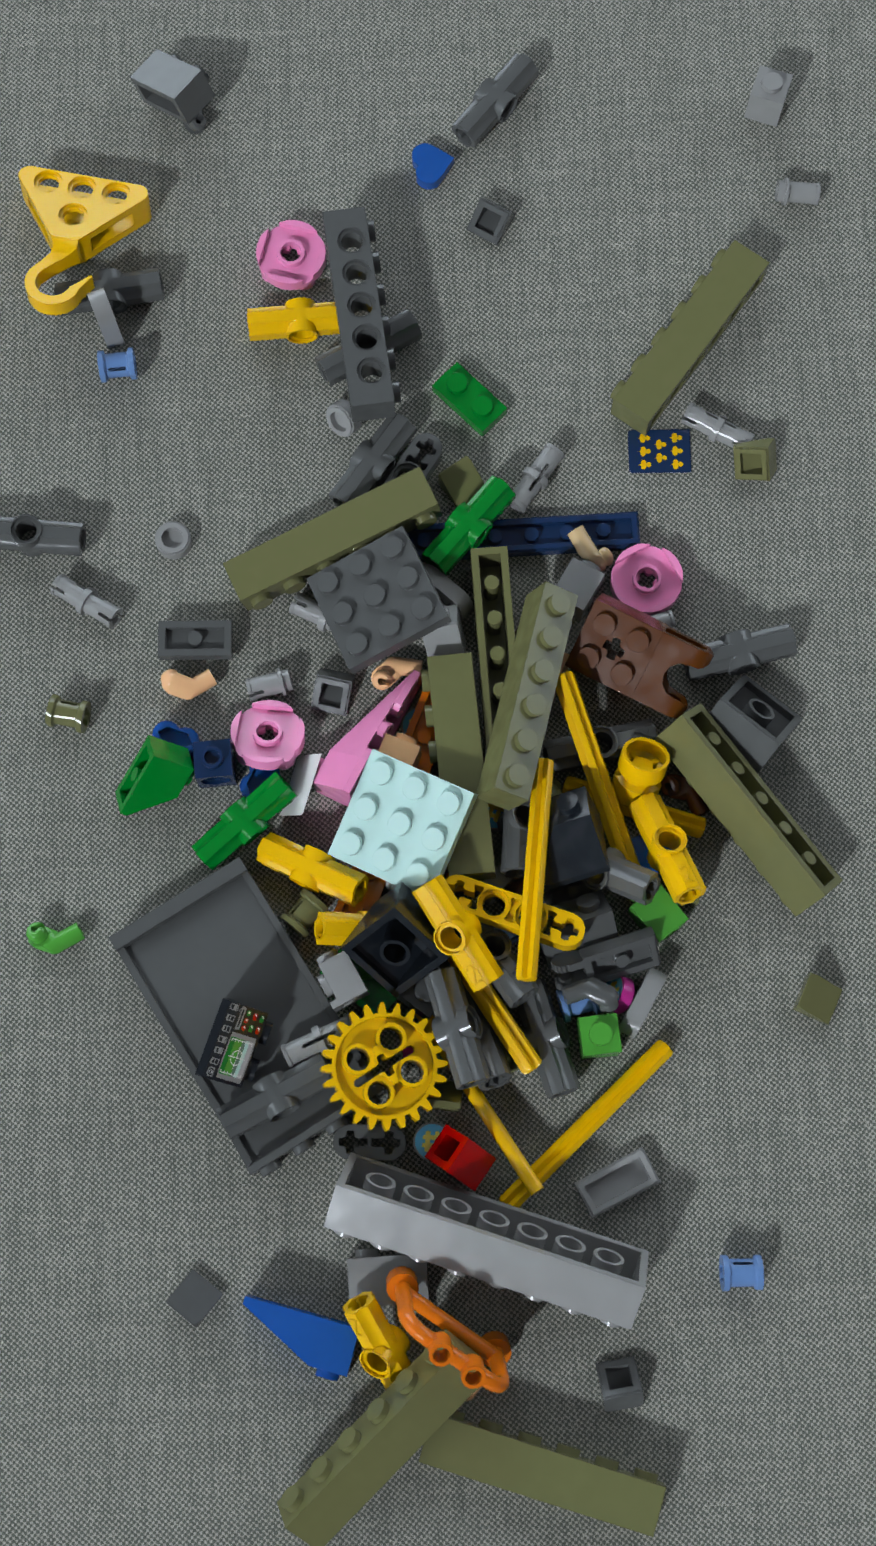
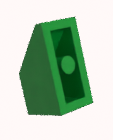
M148 735L115 791L120 814L127 816L176 799L183 787L188 786L194 776L195 770L189 749Z

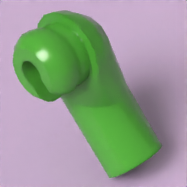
M40 922L32 923L26 930V936L30 945L49 954H59L85 939L77 922L60 932L45 927Z

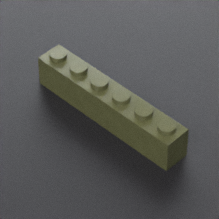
M736 240L733 241L727 250L721 248L711 263L713 269L707 277L703 274L700 275L691 289V293H693L687 303L682 300L671 315L673 321L666 329L662 326L657 331L651 341L653 347L647 355L641 353L635 360L630 370L633 374L626 382L620 380L610 395V398L613 399L611 414L646 436L762 283L770 262Z
M419 466L224 562L223 566L240 602L247 611L251 609L260 610L269 606L274 598L284 593L292 594L300 591L306 586V578L401 526L405 528L407 533L416 528L418 530L426 529L432 526L437 521V518L442 516V513Z
M507 546L470 549L485 755L515 641Z
M547 581L526 595L476 792L478 794L477 799L508 811L529 801L578 599L577 594Z
M472 653L427 657L428 669L421 670L423 692L430 691L432 705H424L427 728L434 727L435 741H428L430 764L438 763L439 778L476 794L484 763ZM476 798L445 870V873H449V876L458 874L479 881L496 878L488 802Z
M701 703L682 714L655 738L657 742L667 749L670 759L684 775L687 783L695 789L707 804L711 813L718 818L730 833L734 842L741 847L756 866L759 874L768 881L779 895L782 903L791 910L795 917L822 899L843 881Z
M447 1329L443 1331L451 1337L452 1345L466 1355L477 1354ZM425 1347L417 1359L398 1374L396 1380L381 1396L374 1399L367 1410L341 1433L339 1439L312 1463L310 1469L294 1485L286 1489L282 1497L277 1501L285 1528L310 1546H325L477 1389L465 1387L461 1380L460 1371L451 1364L443 1367L432 1364L429 1359L428 1349Z
M458 1409L422 1446L419 1456L420 1463L654 1537L666 1486L662 1482L657 1481L659 1474L653 1471L635 1467L634 1473L619 1469V1461L598 1454L595 1461L580 1456L581 1449L565 1443L558 1442L557 1448L541 1444L543 1437L531 1432L519 1430L518 1436L502 1432L504 1425L493 1420L481 1418L479 1424L465 1420L466 1413Z

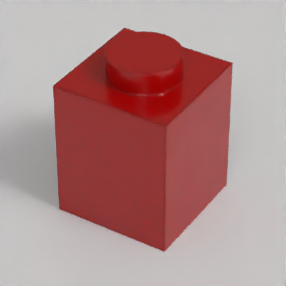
M447 1124L424 1156L474 1192L496 1160L494 1156L471 1139Z

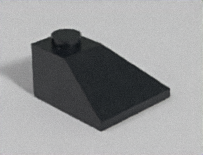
M585 786L551 797L544 892L610 871L600 813Z

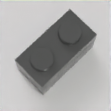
M158 49L130 76L144 103L187 124L215 96L208 83L210 78L203 68L196 64L192 66L184 62L177 55H169Z

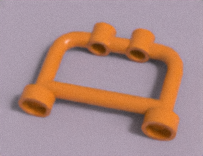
M399 1266L392 1269L386 1277L387 1294L397 1304L398 1317L404 1329L416 1341L428 1349L431 1363L439 1367L451 1364L460 1371L462 1383L469 1389H477L482 1386L495 1393L506 1391L510 1381L506 1363L511 1357V1347L507 1336L499 1331H491L482 1337L419 1294L417 1275L411 1268ZM414 1310L443 1331L445 1329L450 1331L477 1354L466 1355L452 1345L451 1337L447 1333L442 1331L433 1332L417 1318ZM484 1364H485L486 1366L490 1367V1368H491V1371H489L488 1369H486V1368L484 1367Z

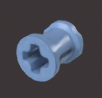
M133 347L127 348L125 352L105 353L103 350L97 351L98 370L102 383L108 382L109 378L129 376L132 380L138 378Z
M556 990L558 1005L565 1023L571 1022L574 1016L594 1011L596 1014L601 1013L598 1004L588 998L567 1005L562 991Z
M720 1255L719 1280L721 1290L729 1291L731 1287H754L755 1290H763L764 1266L761 1255H753L752 1258L729 1259L727 1255Z

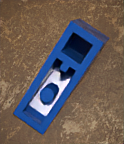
M253 1295L245 1296L243 1305L308 1366L317 1368L316 1376L332 1381H338L340 1375L348 1376L358 1338L348 1322Z

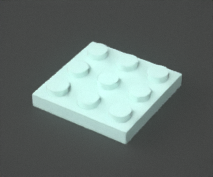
M372 749L328 851V855L396 886L403 882L414 891L438 875H444L478 794Z

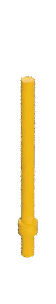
M415 1013V1017L419 1022L423 1020V1018ZM433 1015L424 1028L426 1034L433 1031L432 1020L435 1018ZM434 1038L431 1042L436 1046L438 1043ZM444 1050L439 1053L444 1061L448 1062L446 1052ZM479 1086L463 1089L529 1194L533 1196L541 1191L544 1186L481 1089H479Z

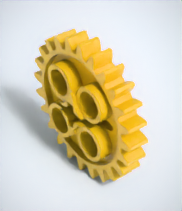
M380 1002L375 1014H373L368 1005H364L362 1018H359L356 1013L351 1011L348 1014L351 1025L348 1026L339 1021L336 1027L341 1036L329 1035L327 1038L329 1043L334 1046V1050H323L321 1054L331 1060V1064H326L320 1068V1072L331 1074V1079L323 1083V1088H335L336 1093L329 1099L330 1103L342 1100L344 1105L339 1114L342 1116L350 1110L355 1112L352 1123L354 1125L363 1117L367 1118L368 1130L374 1128L377 1120L381 1121L384 1132L389 1131L391 1120L394 1119L400 1129L406 1127V1115L415 1122L419 1121L420 1115L417 1108L420 1107L425 1111H431L432 1106L427 1100L428 1096L440 1098L442 1095L434 1087V1084L445 1083L447 1080L446 1077L437 1073V1069L446 1067L448 1062L437 1059L436 1055L443 1050L439 1045L433 1046L431 1042L435 1038L433 1031L427 1034L424 1031L428 1019L425 1018L416 1024L413 1021L415 1010H410L404 1017L400 1015V1004H396L392 1012L387 1013L384 1002ZM384 1030L395 1031L400 1038L398 1048L394 1050L385 1048L380 1042L381 1032ZM409 1046L414 1049L412 1054L398 1061L389 1069L391 1076L381 1072L360 1087L354 1085L355 1080L372 1071L379 1064L378 1057L382 1061H387ZM353 1050L363 1052L367 1058L366 1068L361 1071L351 1069L347 1064V1054ZM414 1063L419 1067L421 1077L418 1082L409 1083L402 1078L401 1067L403 1064ZM374 1083L381 1084L387 1089L388 1099L386 1103L375 1104L369 1099L368 1088Z

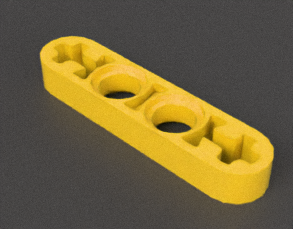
M451 875L445 879L452 891H455L457 886L464 887V894L475 898V891L481 892L477 898L476 910L471 908V899L465 897L458 899L465 911L473 913L481 923L519 935L522 895L464 875ZM491 897L500 898L505 904L504 911L496 916L487 914L483 910L485 900ZM543 903L540 943L562 951H571L578 948L583 942L585 926L582 919L574 913ZM548 916L554 917L553 926L558 928H565L567 923L574 925L573 932L578 935H571L568 940H563L561 938V931L551 927L550 935L543 934L547 928Z

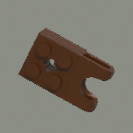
M602 593L595 600L565 666L664 715L677 719L687 711L688 703L684 695L670 686L667 679L668 669L677 664H684L697 669L705 668L711 663L714 653L707 645L668 627V624ZM615 638L621 640L620 647L625 651H614L609 641L612 643Z

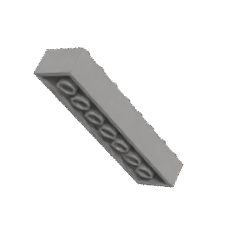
M352 1152L336 1183L323 1226L333 1230L335 1234L341 1237H355L370 1242L377 1249L384 1251L394 1250L403 1253L416 1262L432 1263L447 1268L454 1275H468L485 1281L486 1284L493 1288H507L522 1293L526 1298L535 1302L546 1301L561 1306L568 1313L574 1315L584 1314L599 1319L603 1324L613 1328L623 1327L629 1330L632 1329L646 1289L649 1251Z

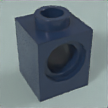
M230 739L192 742L195 779L200 788L237 785L235 752Z

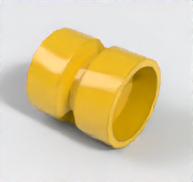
M644 737L632 738L624 744L618 760V767L612 779V785L617 800L620 803L629 807L631 802L637 800L641 795L651 792L655 795L659 794L661 782L670 763V754L662 744Z

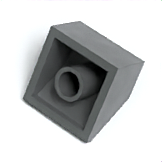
M745 674L719 699L709 713L757 774L803 719Z

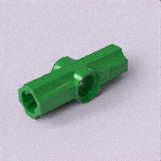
M492 475L468 503L462 502L451 513L443 531L422 553V559L426 563L438 568L447 576L471 548H477L491 532L493 523L512 504L516 494L509 484L500 477L497 478Z
M274 772L247 797L243 796L233 803L220 816L221 820L191 847L204 864L211 870H215L242 845L247 846L262 834L270 825L268 822L292 803L298 795L277 772Z

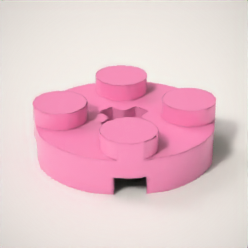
M285 220L279 222V226L271 231L268 228L259 238L256 247V258L262 278L280 289L308 290L314 286L315 281L322 275L326 266L327 256L324 242L318 236L313 226L302 221ZM291 249L297 250V256H299L297 260L287 261L282 256L283 253L289 254Z
M641 543L627 548L618 556L610 574L612 595L615 599L647 615L665 612L675 604L681 593L683 583L681 564L669 550ZM644 572L646 576L654 575L656 579L652 582L653 587L640 586L638 584L640 581L639 574Z
M261 700L252 703V708L246 710L243 714L241 710L231 724L230 736L236 758L242 765L259 770H286L291 768L295 763V759L304 748V722L301 717L299 719L293 713V708L284 702ZM269 729L273 730V735L276 736L272 740H263V738L258 737V735H264L266 730Z

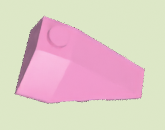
M414 670L329 750L325 759L320 758L313 781L316 792L348 807L372 749L379 750L386 733L395 736L404 714L410 708L422 685L420 672Z

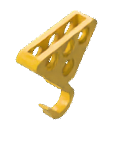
M26 166L18 173L23 198L51 249V252L28 270L24 282L27 297L32 307L43 314H66L74 310L87 293L95 288L93 277L91 275L59 295L43 294L39 291V287L48 279L74 265L84 263L150 222L152 215L148 190L146 187L138 184ZM46 179H53L59 183V186L57 188L40 185V183ZM80 185H87L93 189V192L85 193L74 191V189ZM113 191H121L127 195V198L119 199L108 197V195Z

